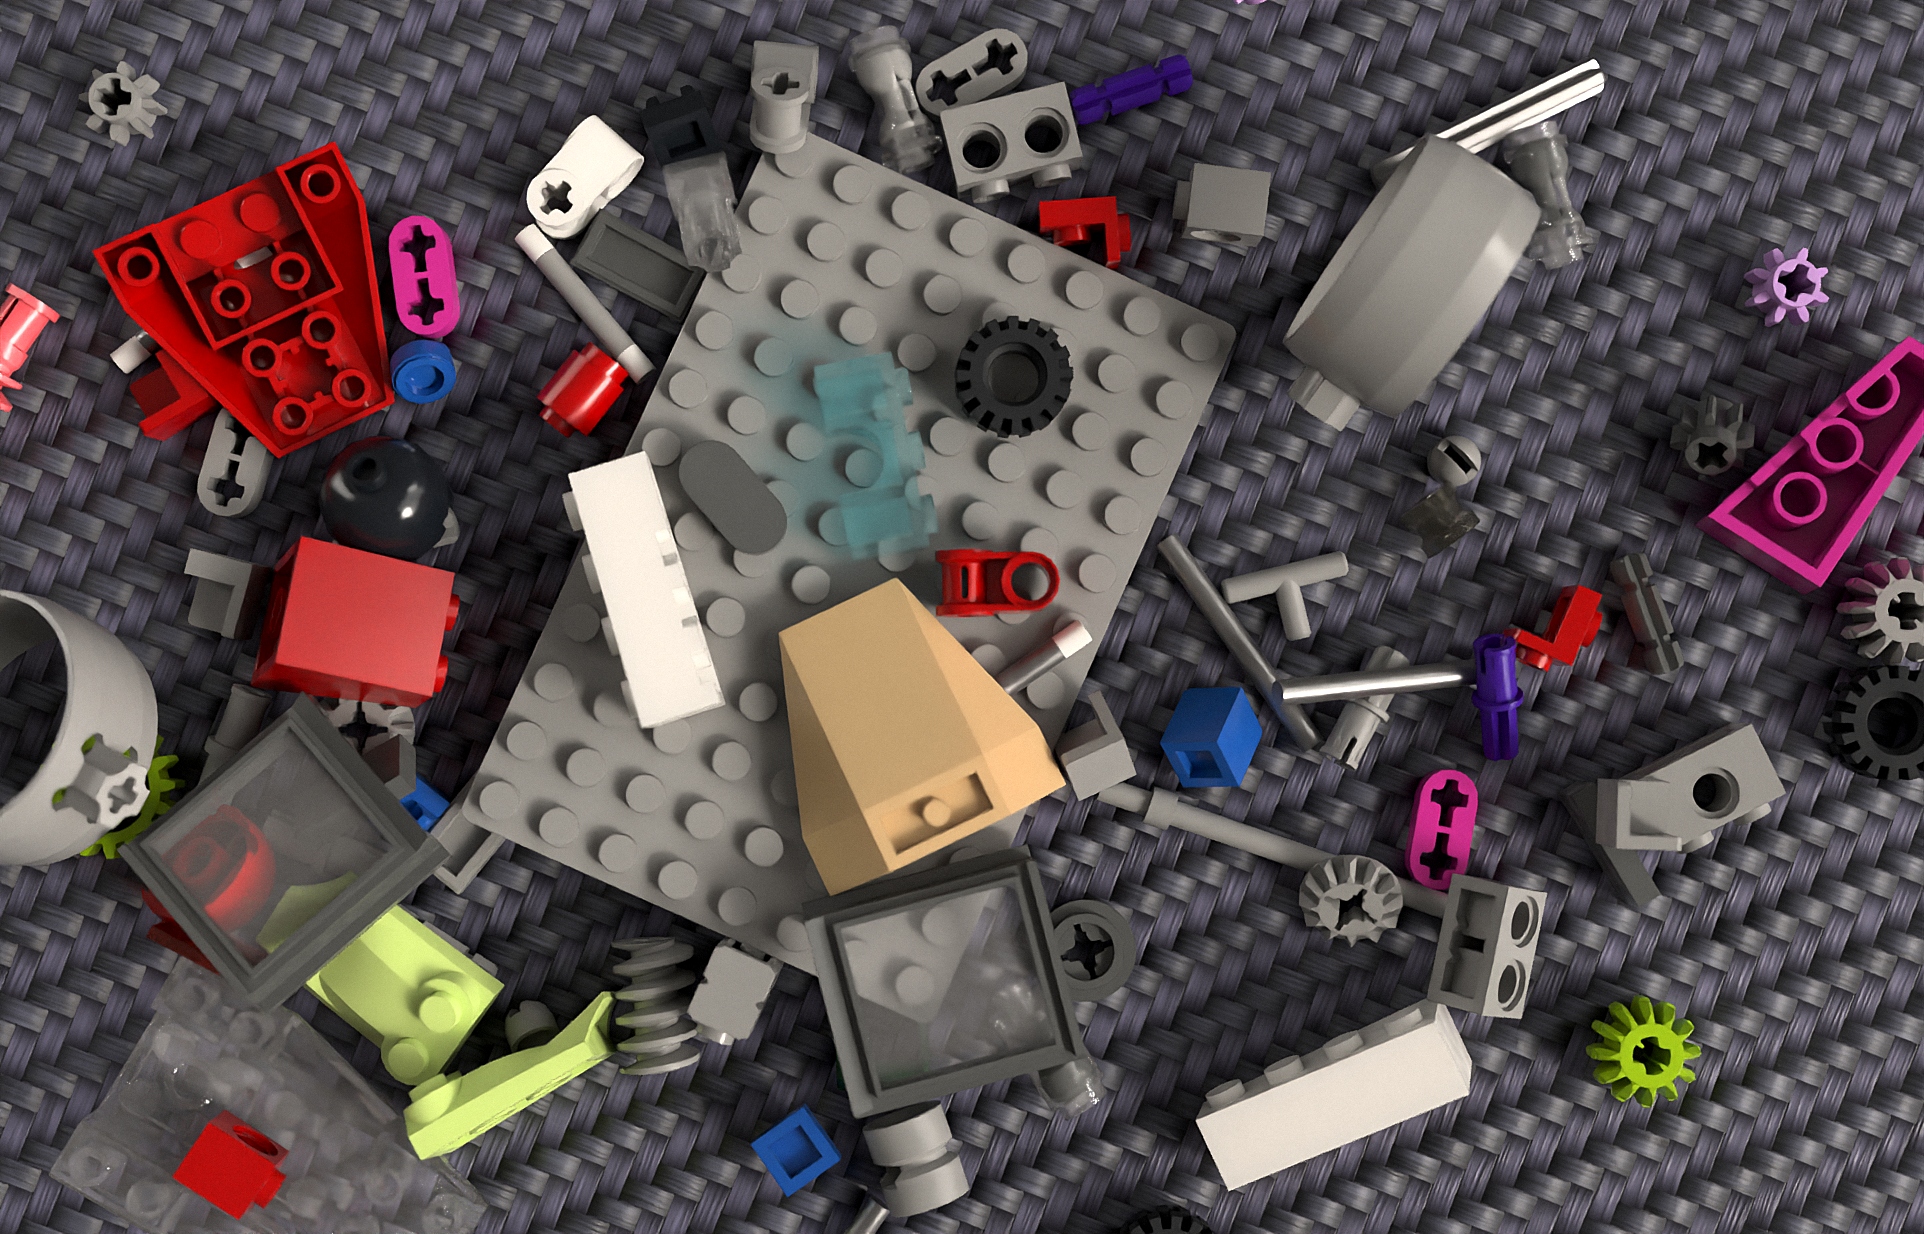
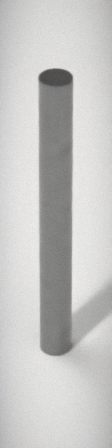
M1173 533L1155 546L1301 751L1304 753L1322 741L1324 738L1299 704L1277 706L1274 703L1272 685L1275 680L1282 679L1177 533Z
M1475 659L1275 680L1272 685V697L1277 706L1476 685Z

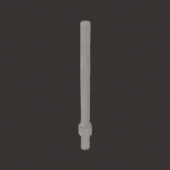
M1120 782L1098 792L1096 795V800L1142 815L1143 823L1163 830H1167L1169 825L1305 872H1309L1319 862L1336 856L1178 801V794L1153 786L1152 790L1148 791ZM1396 876L1402 889L1404 906L1443 919L1448 898L1447 893L1433 890Z

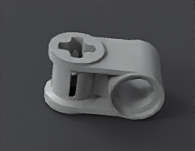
M755 40L750 83L751 98H754L750 121V139L761 150L781 154L796 151L804 146L807 140L811 103H815L819 46Z

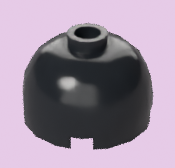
M369 436L350 443L333 457L321 480L318 503L327 531L337 545L410 562L422 557L441 540L446 531L443 522L448 515L449 506L453 511L454 496L448 478L440 465L418 444L397 436Z

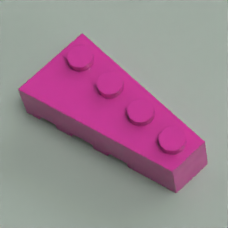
M1908 336L1889 350L1694 526L1803 595L1820 588L1924 434V345Z

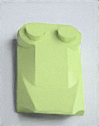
M349 871L346 875L326 883L311 886H292L286 892L256 938V942L270 954L359 878V876ZM398 905L394 906L303 985L306 990L381 1049V1059L384 1066L396 1080L407 1085L416 1086L445 1072L505 986Z
M614 991L601 992L576 1019L547 1045L504 1056L462 1076L460 1071H456L446 1077L444 1073H441L411 1090L408 1094L413 1104L408 1106L403 1113L408 1138L420 1160L455 1151L616 1053L617 1050L609 1036L612 1010L617 999H614Z

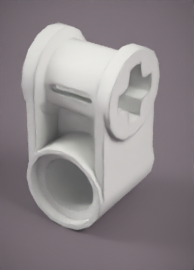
M592 115L585 119L570 134L561 150L533 178L528 187L526 197L529 211L545 234L555 239L566 240L574 238L585 230L595 218L599 208L603 209L611 199L619 195L630 184L641 169L644 157L600 118ZM553 196L561 201L568 198L572 207L564 214L558 209L551 211L547 202Z

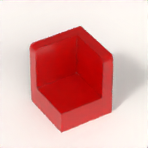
M162 349L155 354L162 366L132 383L130 390L146 416V419L138 423L144 436L165 441L220 409L223 405L169 353Z

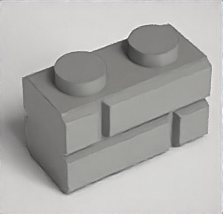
M726 936L715 947L703 974L705 978L699 984L687 1011L691 1015V1019L698 1022L695 1030L710 1040L729 1046L732 1045L734 1038L738 1040L748 1039L761 1017L784 962Z

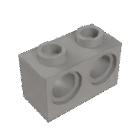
M1065 82L939 112L940 128L958 198L972 195L974 203L989 202L1009 195V186L1034 181L1035 188L1051 187L1072 179L1070 171L1080 169L1083 155ZM1046 126L1058 134L1061 143L1051 152L1039 153L1028 146L1025 140L1026 134L1035 127ZM986 141L997 149L999 158L989 167L977 168L965 160L963 153L971 143Z
M1453 873L1426 1000L1482 1016L1521 1019L1547 893L1491 879Z

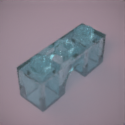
M891 352L814 366V379L826 439L849 434L863 436L877 446L883 458V472L871 487L862 491L839 495V505L851 564L927 550L930 545L928 534L939 532L932 494L920 496L915 470L925 469L926 463L919 430L907 432L902 407L913 405L907 368L895 369Z

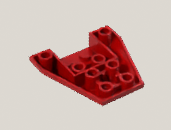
M335 141L276 167L274 171L157 224L152 223L92 251L123 310L277 458L395 403L365 200ZM266 246L273 253L272 256L243 269H235L233 267L236 260Z

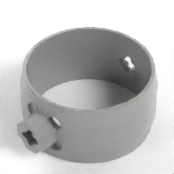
M1430 132L1427 133L1408 153L1369 204L1322 272L1284 336L1283 344L1305 366L1288 389L1287 396L1316 418L1331 425L1340 432L1360 404L1389 417L1399 415L1437 376L1484 314L1526 248L1541 215L1540 207L1517 183L1468 149Z
M1 589L0 671L28 649L54 638H59L66 658L68 696L64 718L55 744L39 772L27 787L5 807L0 809V865L36 866L51 864L82 852L102 838L111 828H115L123 818L137 815L150 793L145 786V778L152 762L157 739V702L152 682L144 665L136 654L110 630L47 598ZM94 735L96 742L93 748L83 755L81 746L86 739ZM128 749L130 758L123 754ZM67 787L62 801L51 804L55 791Z

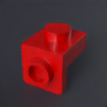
M1579 584L1565 586L1561 591L1541 638L1519 628L1505 629L1503 632L1505 638L1511 636L1516 641V661L1543 672H1548L1551 664L1555 666H1572L1580 646L1587 648L1599 630L1603 614L1596 609L1603 595Z

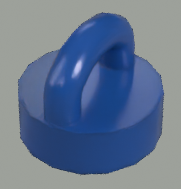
M430 340L412 341L401 346L390 359L389 367L393 388L400 397L409 402L422 404L437 401L445 397L452 390L456 382L453 358L447 345L441 342Z

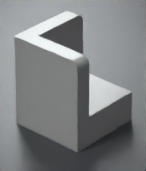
M190 548L184 573L197 576L199 580L188 616L189 624L219 632L223 637L235 640H251L271 567L211 551Z
M1100 690L1088 695L1096 719L1061 734L1054 748L1078 801L1137 775L1125 739Z
M1598 778L1596 843L1616 849L1681 851L1682 837L1668 834L1670 782Z

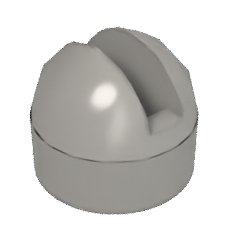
M1452 435L1439 440L1433 445L1428 454L1427 467L1432 478L1439 484L1446 487H1459L1469 483L1476 477L1481 467V454L1478 447L1470 439L1464 436ZM1449 445L1471 466L1466 473L1454 460L1443 452Z
M525 1000L521 1002L520 1011L511 1009L504 1022L505 1036L512 1053L547 1045L560 1033L554 1015L545 1004L539 1001Z

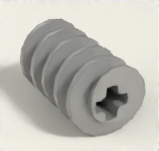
M639 937L611 942L612 948L630 952L631 959L613 966V973L632 978V985L614 992V999L633 1004L634 1010L617 1017L616 1025L634 1029L635 1036L618 1043L617 1050L636 1055L637 1062L619 1069V1072L629 1075L660 1074L679 1070L698 1061L700 1050L695 1046L682 1043V1041L698 1033L695 1030L697 1023L679 1017L687 1013L694 996L678 991L693 984L696 976L692 970L676 966V964L692 958L694 947L690 944L676 941L674 937Z

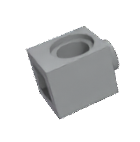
M1194 163L1188 181L1178 180L1175 190L1172 218L1183 220L1181 238L1256 247L1264 236L1271 172Z

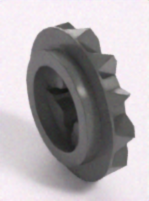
M1092 899L1068 901L1050 913L1060 956L1067 954L1066 950L1072 949L1075 946L1074 935H1076L1074 925L1080 924L1082 932H1086L1090 941L1100 939L1104 942L1112 940V943L1103 945V949L1094 953L1096 963L1093 967L1096 975L1090 976L1088 968L1083 966L1079 958L1069 960L1067 957L1061 959L1072 1000L1092 1002L1104 999L1118 991L1131 975L1136 960L1134 934L1128 922L1119 911L1105 903Z

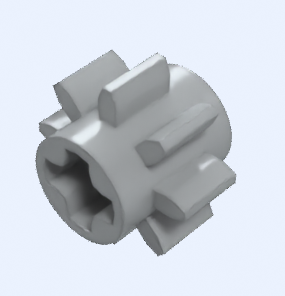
M120 61L118 64L117 73L103 74L99 70L94 69L92 74L95 81L92 83L89 93H81L78 99L89 105L95 113L89 117L86 125L99 134L106 132L110 128L111 140L121 146H127L130 134H143L152 139L154 134L150 127L154 124L157 115L167 114V109L156 102L151 96L159 88V82L148 74L136 80L135 69L124 61ZM129 95H130V96H131L130 105H126V104H124V105H119V107H118V109H117V112H115V108H116L117 103H120V104L127 103V101H128V99H129Z

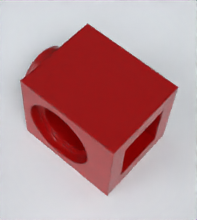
M225 1109L208 1122L172 1178L239 1220L254 1204L265 1209L287 1178V1175L279 1171L278 1168L290 1151Z

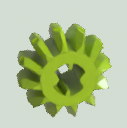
M1643 995L1634 996L1630 1012L1623 1004L1617 1001L1610 1003L1609 1012L1614 1022L1608 1025L1603 1021L1594 1020L1591 1026L1596 1033L1604 1036L1603 1043H1592L1586 1047V1054L1588 1056L1603 1061L1593 1072L1595 1080L1601 1084L1612 1083L1611 1095L1621 1102H1625L1634 1094L1638 1104L1643 1107H1652L1656 1091L1669 1101L1677 1099V1089L1672 1081L1676 1077L1689 1083L1696 1080L1695 1073L1683 1066L1684 1059H1694L1702 1054L1699 1046L1684 1041L1694 1029L1691 1021L1685 1018L1674 1020V1005L1662 1000L1652 1007L1650 999ZM1642 1039L1653 1044L1651 1056L1642 1054L1646 1060L1644 1063L1633 1058V1050L1636 1045L1644 1048L1640 1041Z

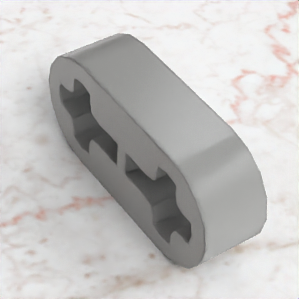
M993 29L982 33L931 62L921 71L916 81V99L920 110L927 118L940 123V111L998 98L1012 90L1022 81L1026 73L1028 53L1024 42L1017 34L1007 29ZM996 46L1001 54L1009 51L1015 54L1010 59V72L1008 74L1002 75L997 68H991L979 76L975 73L977 69L983 67L988 62L989 48ZM965 76L967 77L968 82L955 90V104L947 106L942 99H937L933 102L929 100L928 97L934 93L933 80L941 77L948 85Z
M223 407L213 427L198 478L197 493L200 502L208 511L222 517L241 518L249 515L258 507L265 490L274 454L255 436H250L246 440L242 456H240L239 452L243 442V435L234 431L237 419ZM236 462H240L235 482L240 486H244V494L241 499L236 497L230 498L226 507L224 506L225 495L216 492L219 480L230 481Z

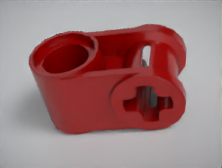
M986 549L935 551V561L942 564V604L936 606V617L994 616V614H1029L1039 612L1052 602L1059 590L1060 577L1058 569L1053 561L1042 553L1032 551L993 552ZM1030 565L1043 571L1048 582L1047 592L1044 596L1037 600L1029 601L1023 600L1015 594L1011 585V577L1018 568ZM963 569L967 570L968 577L967 598L962 597L961 571Z

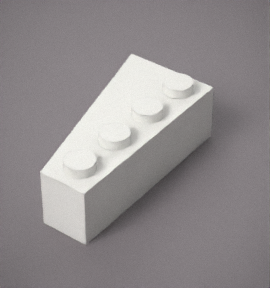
M645 451L568 474L573 491L562 494L564 505L574 532L581 529L585 531L591 554L582 556V562L593 594L603 593L609 617L601 619V623L612 656L621 655L627 680L621 681V688L631 718L639 717L641 727L653 728L726 705L650 459Z
M1425 998L1362 1029L1335 1037L1325 1043L1323 1047L1302 1057L1293 1055L1277 1061L1264 1070V1075L1245 1084H1242L1240 1079H1236L1209 1091L1205 1095L1207 1102L1203 1103L1195 1121L1228 1191L1469 1095L1472 1060L1446 1005L1432 1002Z

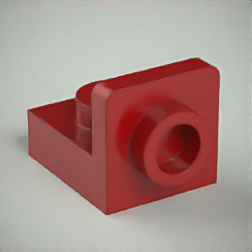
M1116 196L1039 202L1037 209L1039 237L1053 236L1054 245L1072 246L1090 243L1091 233H1101L1104 267L1108 269L1118 267L1120 252L1131 251L1129 214H1117Z

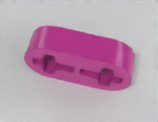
M413 215L402 219L396 224L389 236V255L396 307L400 321L408 330L423 338L437 339L450 333L455 328L460 316L452 244L448 234L435 221L425 216ZM418 231H422L428 239L436 241L435 248H430L425 252L427 271L420 272L418 259L410 252H405L406 245L415 243V233ZM429 283L432 298L440 303H444V310L434 313V323L430 325L419 315L413 314L414 307H419L424 303L422 284Z
M1436 769L1427 773L1419 781L1415 792L1405 849V866L1409 875L1417 883L1433 890L1450 888L1452 874L1464 875L1467 868L1478 806V792L1473 781L1464 773L1452 769ZM1446 779L1453 780L1452 790L1462 794V802L1460 806L1452 805L1448 808L1445 826L1439 825L1441 806L1431 801V793L1433 789H1443ZM1437 832L1444 833L1441 850L1442 853L1451 857V865L1449 868H1439L1436 878H1429L1430 868L1420 864V856L1422 852H1433Z

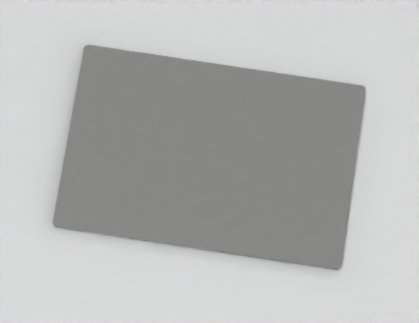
M810 132L807 133V140L804 146L796 151L781 154L763 151L623 457L645 451L650 459L726 705L653 728L641 727L639 717L631 718L621 688V681L627 680L622 659L612 656L601 623V619L609 617L603 593L593 594L583 566L582 556L591 554L587 538H585L462 806L463 817L472 824L818 977L804 924L805 916L801 903L829 896V893L802 837L778 632L897 577L989 675L994 678L1078 619L1089 633L1092 641L1011 697L1039 726L1052 753L1235 341L1236 331L1234 327L1223 320L1058 245H1054L1045 239ZM1007 316H1019V321L1025 322L1032 318L1040 321L1039 327L1047 332L1050 328L1059 335L1057 341L1061 347L1066 345L1070 353L1068 359L1069 366L1073 367L1074 378L1070 385L1072 390L1058 416L1041 431L1036 430L1030 436L1019 438V435H1009L1008 438L997 437L996 432L991 430L984 432L978 428V423L972 417L968 419L962 411L963 405L960 399H957L954 389L956 385V378L954 377L956 364L968 338L976 330L980 331L983 329L987 322L997 319V322L1005 321ZM1012 353L1000 356L991 364L988 380L991 389L998 397L1009 402H1019L1029 398L1035 392L1038 385V374L1035 366L1028 358ZM707 440H716L728 444L741 456L780 501L787 516V531L782 542L773 551L758 556L739 552L731 546L686 494L680 483L679 466L684 454L693 445ZM986 549L993 552L1032 551L1042 553L1051 559L1058 569L1060 577L1059 590L1052 602L1039 612L1029 614H994V616L936 617V606L942 604V564L935 561V551ZM1022 566L1014 571L1011 577L1013 591L1023 600H1037L1047 592V578L1043 571L1035 566ZM963 569L961 571V587L963 598L968 597V577L966 569ZM1028 806L901 868L849 890L1008 849L1012 845ZM991 890L841 929L857 994L918 1022L927 1023L932 1021L939 1010Z

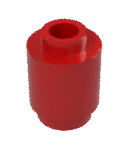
M589 341L580 353L573 350L536 396L546 404L538 415L568 439L576 429L587 437L624 391L620 385L629 373Z

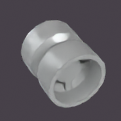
M934 1100L911 1105L879 1117L863 1127V1133L873 1163L884 1166L887 1171L881 1178L880 1184L892 1217H906L935 1209L961 1197L969 1190V1184L959 1154L947 1151L945 1146L952 1138V1133L941 1101Z

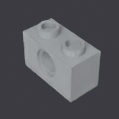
M1731 722L1619 778L1670 782L1668 834L1682 837L1681 851H1677L1680 855L1695 851L1713 841L1714 837L1711 831L1732 820L1735 826H1741L1762 818L1771 811L1768 802L1786 794L1753 725L1749 723ZM1707 774L1715 783L1716 795L1710 805L1701 809L1693 798V788L1696 781Z

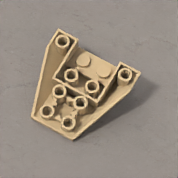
M897 577L778 632L802 837L830 897L901 868L1012 815L1066 785L1039 726Z

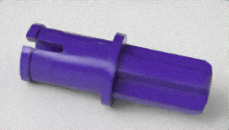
M1487 634L1476 638L1473 642L1477 681L1471 700L1474 707L1480 709L1484 755L1492 761L1501 759L1511 760L1519 753L1516 707L1523 703L1524 693L1521 688L1517 687L1515 668L1516 641L1511 636L1505 638V634Z

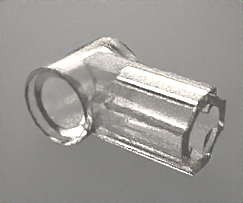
M725 150L663 165L665 184L675 219L679 221L683 249L688 265L698 266L708 273L730 268L731 262L742 253L737 219L733 209L738 207V199Z

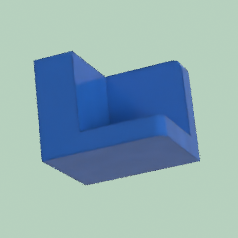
M1242 687L1190 688L1183 692L1160 744L1183 787H1240L1261 739L1262 728Z

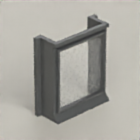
M304 691L300 693L292 707L134 840L129 844L124 843L117 849L242 1000L259 1004L266 1014H271L452 857L436 837L422 828L327 718L329 713L311 694L307 695Z
M1028 844L844 891L832 897L829 895L801 903L809 944L853 1116L856 1119L1083 1059L1082 1055L1086 1054L1036 860L1030 855Z

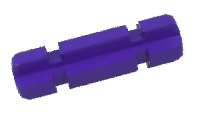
M1177 54L1160 60V64L1156 68L1148 64L1103 79L1102 86L1095 87L1094 83L1074 89L1070 93V105L1075 119L1079 124L1086 125L1103 119L1104 112L1110 111L1112 115L1160 100L1159 96H1161V93L1166 92L1168 96H1172L1189 90L1193 83V75L1187 59L1184 55Z

